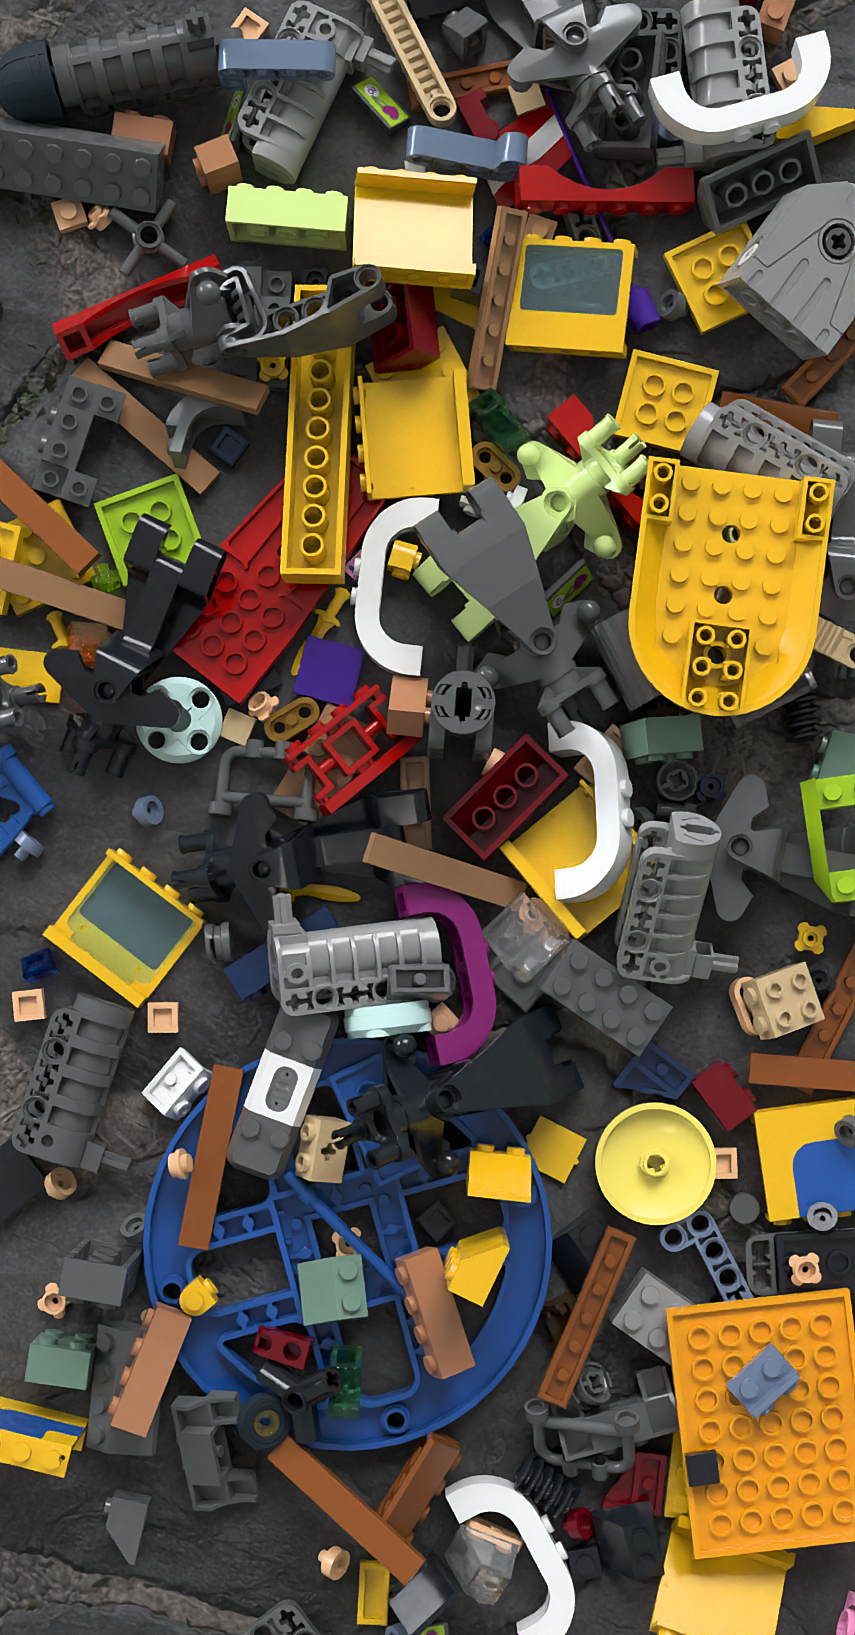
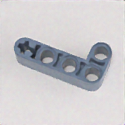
M224 39L219 42L218 76L221 87L228 91L236 92L247 89L248 80L328 81L335 78L336 45L330 41Z
M415 125L408 128L406 161L419 166L498 182H510L514 180V175L519 165H526L528 137L520 132H507L495 141L433 127Z
M699 1207L691 1215L680 1221L659 1226L657 1237L666 1250L677 1252L692 1244L695 1245L723 1301L736 1300L732 1294L736 1290L742 1299L754 1298L714 1219L705 1209ZM697 1215H704L706 1218V1223L701 1229H694L691 1225L693 1218ZM670 1229H677L680 1233L678 1240L674 1243H667L664 1239L666 1232ZM709 1243H719L720 1250L716 1255H706L705 1250ZM726 1269L733 1270L734 1276L730 1282H720L719 1277L722 1271Z

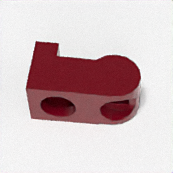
M482 87L456 100L458 113L471 136L495 141L500 138L498 124L495 120L489 118L485 111L489 108L487 95Z
M260 1325L252 1351L260 1356L304 1370L309 1364L315 1337Z

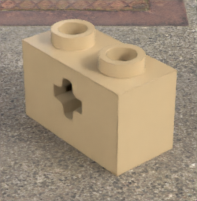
M305 1115L304 1124L300 1132L299 1154L295 1160V1175L313 1182L342 1183L348 1146L342 1150L337 1149L333 1143L343 1139V1137L332 1140L331 1134L334 1130H339L352 1123L336 1117Z

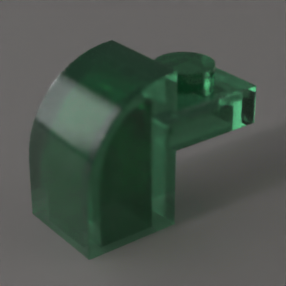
M492 387L468 403V407L483 433L491 443L507 455L531 439L528 430L513 417L505 399Z
M332 1345L330 1368L337 1369L342 1376L341 1384L343 1389L338 1394L329 1398L328 1417L359 1418L362 1396L363 1346Z

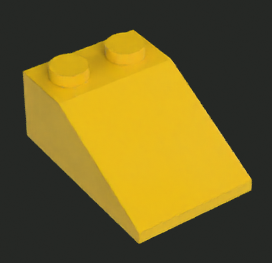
M477 1143L476 1148H469L466 1175L468 1196L531 1203V1156L525 1153L524 1148L508 1146L507 1151L494 1150L495 1145Z

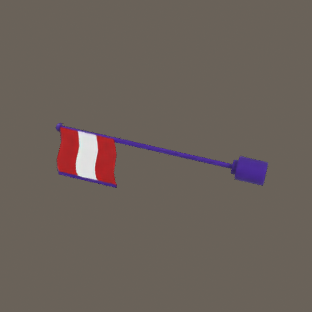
M546 87L542 90L546 104L545 107L524 114L500 130V137L507 132H520L527 135L526 165H549L558 172L570 159H573L583 185L591 187L551 95L553 90ZM486 179L497 206L512 208L515 205L514 180L498 182ZM599 212L596 215L608 243H613L614 239L602 212ZM615 257L621 271L623 260L621 257ZM631 281L628 308L630 315L628 320L634 334H642L654 329L662 321L649 290L640 286H633Z

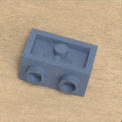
M770 1342L725 1385L749 1411L751 1416L756 1419L759 1415H767L774 1408V1401L782 1394L788 1395L797 1387V1380L801 1376Z

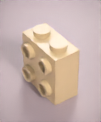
M806 962L792 964L741 983L744 990V1000L750 1007L753 1016L754 1029L759 1034L761 1040L777 1038L825 1019Z

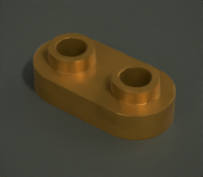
M484 441L476 444L472 449L474 469L484 479L492 476L504 494H507L508 491L514 492L521 480V473L518 467L493 443ZM486 454L490 457V461L482 463L479 457ZM508 475L511 477V482L504 484L501 482L500 477Z
M309 697L296 699L271 714L265 721L264 730L267 737L274 742L290 740L317 722L320 717L319 706ZM309 708L311 710L310 716L302 718L300 716L301 709ZM283 723L285 731L280 734L276 733L274 730L276 724Z

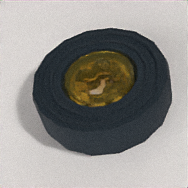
M268 1392L257 1393L248 1398L241 1406L237 1416V1429L241 1439L250 1447L258 1450H269L280 1445L288 1436L292 1426L291 1415L284 1408L282 1399L278 1395ZM268 1417L270 1420L269 1425L262 1426L259 1422L260 1419Z

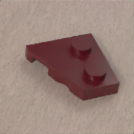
M635 1449L636 1458L634 1466L629 1471L619 1474L602 1500L601 1507L604 1509L650 1500L654 1516L660 1517L667 1454L666 1452Z

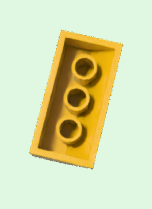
M501 1226L459 1240L456 1248L453 1246L449 1248L444 1259V1273L446 1274L444 1279L447 1280L449 1291L483 1307L510 1250L505 1228Z

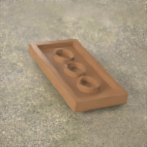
M328 702L316 724L319 721H322L324 725L333 718L329 713L337 707ZM348 714L341 721L345 724L350 719H352L353 716ZM356 719L362 728L367 726V724ZM348 729L331 743L348 766L368 752L351 729ZM377 732L374 736L371 737L373 741L376 740L377 736L379 735V732ZM323 734L304 750L313 757L317 765L328 758L319 746L328 738L326 734ZM304 766L295 773L288 769L274 795L302 797ZM337 767L328 772L326 777L335 786L326 794L328 799L351 781L356 771L348 777H344ZM317 780L315 781L314 795L323 788ZM313 801V809L319 810L318 818L324 816L323 812L318 808L320 806L318 802ZM273 807L294 819L295 808ZM297 821V822L301 823L302 825H305V824L309 823V822H300V821Z

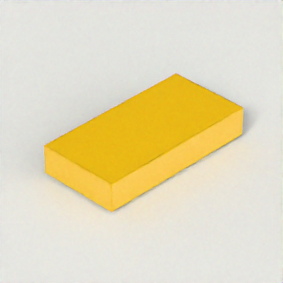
M360 1559L357 1624L387 1626L390 1572L378 1560Z

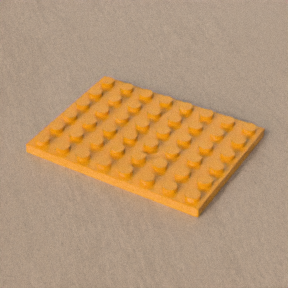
M838 1288L665 1308L694 1558L703 1559L855 1541V1330L850 1290L848 1288ZM771 1342L801 1377L797 1380V1387L788 1395L782 1394L774 1401L775 1406L767 1415H759L754 1419L743 1404L727 1388L725 1383ZM715 1449L720 1483L689 1487L684 1453Z

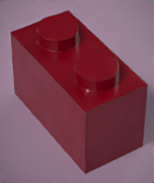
M716 1059L696 1074L690 1084L722 1127L729 1132L757 1111L753 1105L756 1098L746 1086L741 1088L735 1081L738 1074L728 1062L723 1064Z

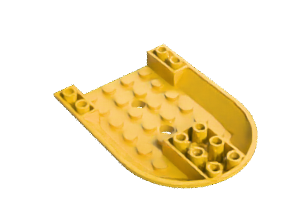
M649 456L629 606L628 628L631 647L641 671L654 688L664 697L682 708L699 714L722 717L736 716L758 710L772 703L788 691L798 680L811 657L816 638L836 480L804 476L801 481L681 466L680 460ZM726 527L735 528L739 534L738 541L735 543L726 542L722 537L723 529ZM726 588L731 594L730 602L727 604L718 603L714 598L715 590ZM716 648L722 652V663L714 664L711 662V659L708 658L709 649Z

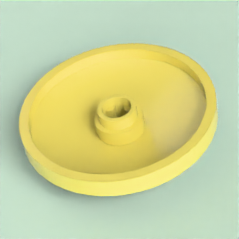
M649 1102L624 1110L607 1125L597 1145L595 1170L604 1196L622 1215L643 1224L665 1225L688 1217L704 1203L714 1185L717 1160L714 1145L708 1132L695 1117L671 1104Z

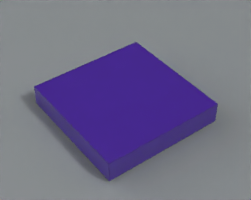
M308 635L292 693L338 706L343 702L346 706L350 705L365 650Z

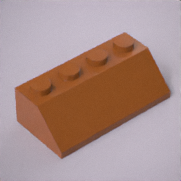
M439 1429L433 1432L429 1431L427 1435L420 1438L376 1510V1513L409 1543H411L415 1533L412 1532V1529L417 1521L422 1523L431 1508L428 1505L433 1495L438 1497L446 1484V1480L443 1479L449 1469L454 1471L462 1458V1454L459 1453L461 1450L460 1442Z

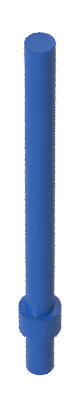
M291 1169L286 1172L282 1178L299 1194L297 1198L305 1206L309 1204L358 1254H361V1257L403 1299L407 1297L404 1287L399 1284L395 1273L317 1196L319 1192L311 1184L307 1186Z

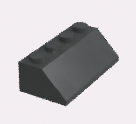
M807 129L701 178L696 200L703 225L716 235L772 210L782 196L806 185L821 184L822 180L811 131Z
M128 1321L98 1324L86 1447L107 1454L156 1455L161 1400L146 1438L111 1426V1415L107 1414L112 1397H118L122 1389V1385H119L122 1371L125 1366L130 1368L134 1356L130 1355L134 1341L136 1337L142 1338L145 1326Z

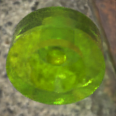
M100 563L96 566L98 573L91 577L93 589L109 592L122 586L123 583L117 570H109L108 563Z

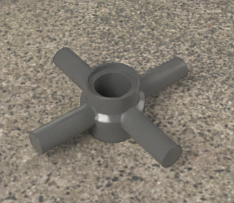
M167 199L153 221H144L140 224L116 207L112 208L108 217L132 234V241L135 246L119 269L122 275L129 278L144 255H152L157 252L179 268H183L186 265L188 259L164 242L162 228L178 206L174 201ZM146 232L151 233L155 236L156 241L152 244L144 243L140 235Z

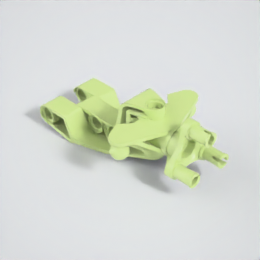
M607 413L590 431L585 430L578 437L582 460L578 463L537 441H529L518 449L517 458L523 466L527 479L542 480L546 487L541 496L515 507V510L525 523L535 560L538 559L542 551L547 552L561 543L568 536L575 523L585 531L584 548L602 559H613L620 554L623 547L622 540L606 494L612 491L628 496L635 490V485L647 475L648 459L641 454L628 467L627 463L647 447L644 441H639L641 438L636 433H633L616 450L612 449L609 451L601 446L617 430L621 429L618 422L610 414ZM431 556L412 574L431 597L438 594L453 581L438 568ZM453 581L469 601L464 605L466 608L451 619V621L468 643H470L495 622L494 619L496 617Z

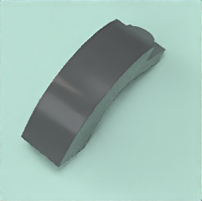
M185 396L173 408L165 423L169 436L167 453L171 455L174 468L186 469L193 443L202 431L219 424L246 426L249 413L194 396Z

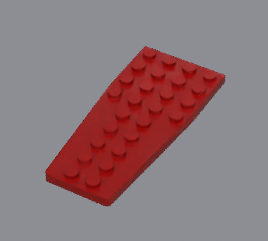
M353 454L350 456L346 562L389 500L368 501L367 491L361 492L360 474L365 473V464L363 462L359 463L358 458ZM285 477L219 546L226 550L228 554L212 601L171 650L241 706L297 637L332 585L285 583L280 574Z

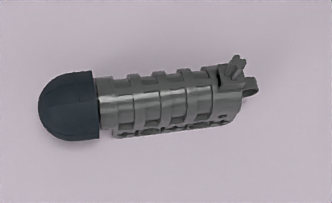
M190 7V13L185 14L184 18L175 20V25L158 28L157 24L145 26L146 31L129 34V31L126 30L117 32V38L103 41L98 36L87 39V44L72 47L70 43L49 47L46 38L25 42L24 44L12 47L0 58V105L4 111L16 120L29 123H47L49 121L65 119V108L76 106L81 107L86 117L97 118L115 114V111L135 110L213 93L222 89L218 76L219 42L224 39H244L243 31L238 27L212 31L208 12H196L195 7Z

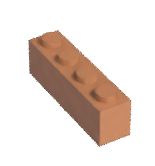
M427 1246L396 1258L397 1267L395 1268V1275L399 1284L403 1285L407 1296L404 1298V1303L408 1313L413 1315L416 1324L414 1334L418 1343L423 1346L425 1353L423 1362L427 1372L430 1375L432 1374V1377L446 1379L476 1366L453 1294L448 1290L447 1280L444 1279L446 1274L444 1273L445 1269L438 1247Z
M156 1301L153 1309H147L142 1322V1326L146 1327L142 1338L136 1337L130 1355L134 1356L130 1368L124 1367L119 1380V1385H122V1389L118 1397H112L107 1410V1414L111 1415V1426L146 1438L192 1321L191 1315Z

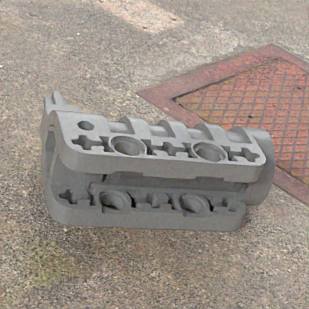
M692 0L685 4L680 11L691 99L698 105L706 108H721L770 94L761 21L758 11L752 6H740L739 0ZM743 16H746L747 21H751L749 28L741 22ZM762 132L752 135L751 138L743 142H735L734 140L718 145H700L682 140L681 146L656 149V163L658 167L683 164V167L693 168V171L702 170L705 173L712 174L770 147L774 141L775 132L772 134H764Z
M737 399L722 408L713 402H709L695 420L680 450L681 456L704 469L801 481L804 476L836 480L831 521L855 482V463L851 459L745 399ZM762 420H768V421H770V422L772 423L773 427L770 426L769 424L763 422ZM758 427L763 430L764 436L759 433ZM814 450H820V451H822V452L824 453L825 457L822 456L821 454L815 452ZM809 457L816 460L817 466L810 462Z

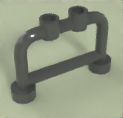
M247 739L246 746H233L226 750L219 761L215 801L209 802L207 814L230 817L232 814V804H240L246 795L251 794L228 792L230 766L235 758L244 757L257 760L274 759L281 761L287 755L284 750L292 742L275 741V747H264L265 741ZM302 751L295 758L300 761L309 753ZM304 765L302 797L266 795L270 800V807L295 808V821L317 823L319 810L313 809L314 799L312 798L314 796L316 778Z
M532 1398L525 1403V1418L529 1423H532L534 1448L537 1455L548 1464L562 1466V1472L565 1476H577L580 1473V1469L592 1471V1477L595 1480L604 1481L609 1478L610 1473H624L634 1466L636 1458L634 1434L640 1429L639 1415L636 1411L631 1409L618 1411L614 1417L615 1424L550 1416L548 1402L540 1398ZM545 1428L621 1437L623 1459L613 1461L609 1460L606 1455L597 1454L592 1458L583 1457L566 1462L564 1453H555L547 1448Z

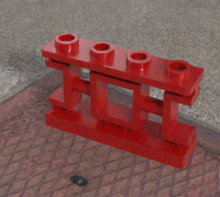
M365 684L352 695L355 700L350 705L346 706L344 702L329 713L333 717L329 722L324 725L322 721H319L307 731L310 737L303 743L297 739L284 750L287 755L281 761L289 766V770L292 773L297 772L305 765L323 787L312 798L315 802H318L320 805L318 808L325 816L335 812L422 740L421 737L401 735L402 739L375 761L372 760L371 757L380 751L371 739L372 736L380 730L389 741L398 736L386 734L387 720L376 707L387 697L379 691L380 687L378 684L371 688ZM371 697L373 701L364 709L373 721L365 728H362L354 717L345 724L341 721ZM348 729L353 731L368 750L350 766L345 763L331 745ZM323 734L328 736L326 740L319 744L328 756L322 763L317 765L309 754L300 761L295 758ZM335 767L338 768L344 777H348L356 771L358 775L328 799L326 794L335 786L326 777V774Z

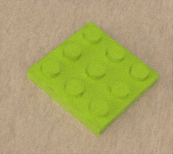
M177 473L94 503L125 588H127L128 573L123 558L135 526L143 513L172 525L165 543V547H167L165 554L186 563L198 538L202 539Z

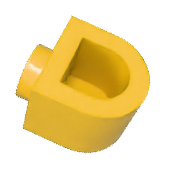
M395 539L387 571L392 572L391 575L395 578L408 580L411 570H416L419 567L422 553L417 552L418 546Z
M199 1275L187 1284L182 1291L179 1299L180 1306L186 1314L199 1316L217 1303L219 1299L216 1295L218 1290L209 1278L204 1280Z

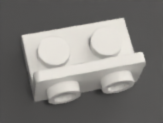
M180 1047L142 1091V1094L164 1116L177 1121L189 1112L191 1104L196 1098L209 1088L212 1072L204 1068L188 1051Z

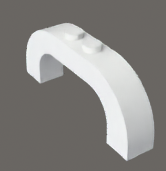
M825 30L795 38L791 55L797 71V80L785 90L721 108H706L698 105L688 96L680 72L677 71L650 79L648 97L653 111L668 131L680 139L694 144L718 145L734 140L735 142H743L751 138L752 135L762 132L764 134H772L781 127L792 124L804 117L818 101L827 80L831 64L830 47Z
M418 497L405 499L386 508L370 525L363 541L361 558H355L354 576H359L358 588L352 587L350 605H356L355 624L358 637L363 649L372 661L394 675L420 677L423 646L398 643L388 637L380 625L379 617L386 555L395 539L403 534L416 532L413 525L439 509V499Z
M570 721L576 729L560 739L557 737L558 735L551 724L548 723L549 752L561 758L586 755L594 770L597 843L595 849L584 863L572 868L554 870L556 900L568 904L594 899L605 893L617 882L625 870L630 857L632 846L631 827L634 825V814L630 809V797L632 796L633 788L629 780L627 764L620 748L606 734L576 721Z
M490 1475L471 1476L446 1487L445 1497L459 1523L479 1513L488 1511L498 1512L510 1518L518 1528L548 1585V1592L543 1605L535 1613L516 1623L518 1635H565L573 1618L575 1593L571 1574L565 1561L569 1556L562 1542L556 1543L551 1535L555 1530L548 1515L541 1516L529 1495H524L522 1488L518 1487L516 1489L513 1482L501 1477Z

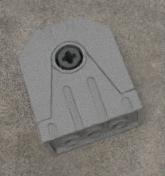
M848 181L806 185L783 195L717 284L802 360L828 355L855 318V184Z

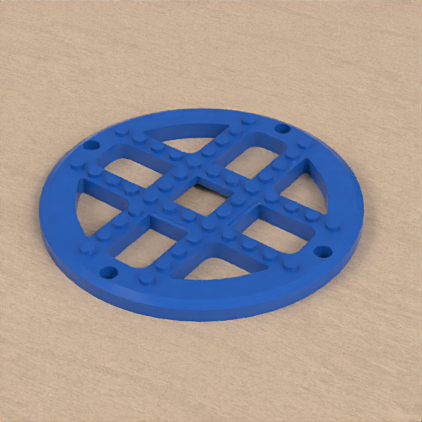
M334 1038L316 1088L321 1086L331 1087L327 1077L382 1052L384 1040L374 1038ZM418 1049L415 1051L417 1055L415 1066L424 1075L450 1065L430 1067L428 1053ZM261 1058L241 1068L244 1069L232 1134L234 1133ZM207 1096L187 1116L170 1141L158 1166L150 1190L144 1221L143 1253L145 1276L153 1308L156 1301L182 1310L179 1303L180 1296L176 1299L169 1298L165 1294L164 1288L169 1283H175L180 1287L182 1293L186 1285L197 1277L194 1268L195 1256L206 1251L178 1245L192 1172H190L187 1179L173 1178L168 1168V1156L170 1153H175L177 1149L183 1148L187 1154L191 1155L194 1166ZM502 1108L490 1109L485 1112L455 1117L449 1120L471 1140L469 1144L450 1149V1151L457 1153L460 1159L459 1169L451 1175L436 1179L432 1178L424 1168H421L378 1188L356 1142L352 1145L359 1168L343 1172L342 1183L313 1181L305 1183L307 1186L311 1184L319 1192L317 1196L334 1213L369 1204L385 1260L383 1262L395 1273V1268L397 1267L396 1258L419 1250L405 1198L406 1195L466 1179L469 1148H476L477 1143L495 1145L494 1150L507 1151L508 1146L524 1148L525 1153L531 1156V1203L499 1199L503 1212V1221L500 1226L506 1230L510 1250L503 1262L505 1266L492 1306L485 1320L473 1338L468 1342L476 1366L446 1379L432 1377V1374L430 1375L424 1366V1349L416 1340L414 1334L416 1324L413 1315H410L406 1309L404 1299L370 1265L363 1267L367 1308L395 1300L415 1374L414 1380L405 1388L376 1396L364 1395L356 1385L340 1322L304 1326L309 1336L315 1337L313 1350L318 1369L321 1370L327 1366L337 1369L342 1376L341 1384L343 1389L338 1394L317 1403L321 1437L315 1442L302 1444L303 1446L324 1450H369L402 1444L425 1436L429 1431L433 1432L451 1423L479 1403L503 1379L525 1348L538 1321L549 1282L552 1257L551 1217L545 1188L537 1164L523 1136ZM292 1150L283 1174L277 1179L268 1180L270 1193L266 1199L216 1213L209 1250L276 1232L290 1287L220 1307L212 1306L199 1316H191L192 1321L177 1356L185 1371L206 1394L210 1390L239 1391L241 1405L257 1393L268 1392L274 1395L277 1394L256 1379L259 1370L240 1356L226 1340L255 1333L260 1325L277 1327L295 1322L303 1325L297 1264L323 1259L312 1221L321 1218V1216L309 1204L305 1206L297 1198L299 1194L282 1178L290 1169L294 1173L296 1171L294 1150ZM459 1241L437 1246L443 1266L445 1265L444 1259L451 1246L456 1248ZM270 1410L260 1412L254 1421L255 1429L261 1432L268 1431L274 1423L273 1412ZM393 1412H398L403 1415L405 1421L403 1425L394 1427L388 1424L387 1417ZM291 1426L289 1433L293 1436V1429Z

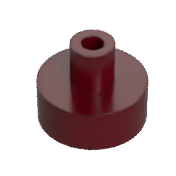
M585 1507L572 1508L568 1512L567 1518L562 1520L563 1530L568 1531L570 1537L574 1540L589 1539L594 1529L591 1512Z

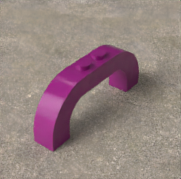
M415 883L401 886L394 890L399 918L431 916L445 928L450 939L463 1001L462 1015L458 1023L450 1031L424 1037L430 1067L454 1063L467 1058L478 1050L487 1039L494 1024L496 1015L495 974L488 962L489 946L483 938L482 929L474 911L457 893L430 883Z

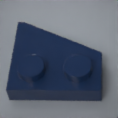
M650 1041L640 1057L635 1054L612 1082V1085L616 1088H626L642 1093L678 1099L695 1075Z

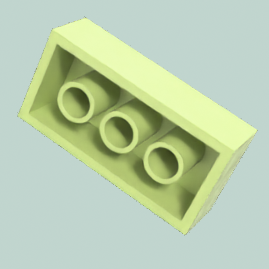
M239 183L236 186H228L225 222L231 241L347 251L350 225L348 196H343L342 193L337 191H327L325 194H319L305 188H299L296 191H285L279 186H267L266 189L254 188L251 184Z

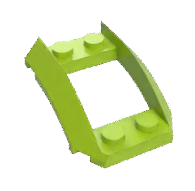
M855 774L816 780L812 778L801 782L800 787L814 882L833 904L855 901V869L829 872L820 814V811L855 806Z

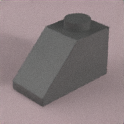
M468 7L463 8L459 12L455 10L444 19V23H442V37L462 64L486 47L488 21L484 16Z
M116 1489L113 1497H107L103 1516L108 1517L106 1529L128 1564L135 1565L141 1549L152 1496Z

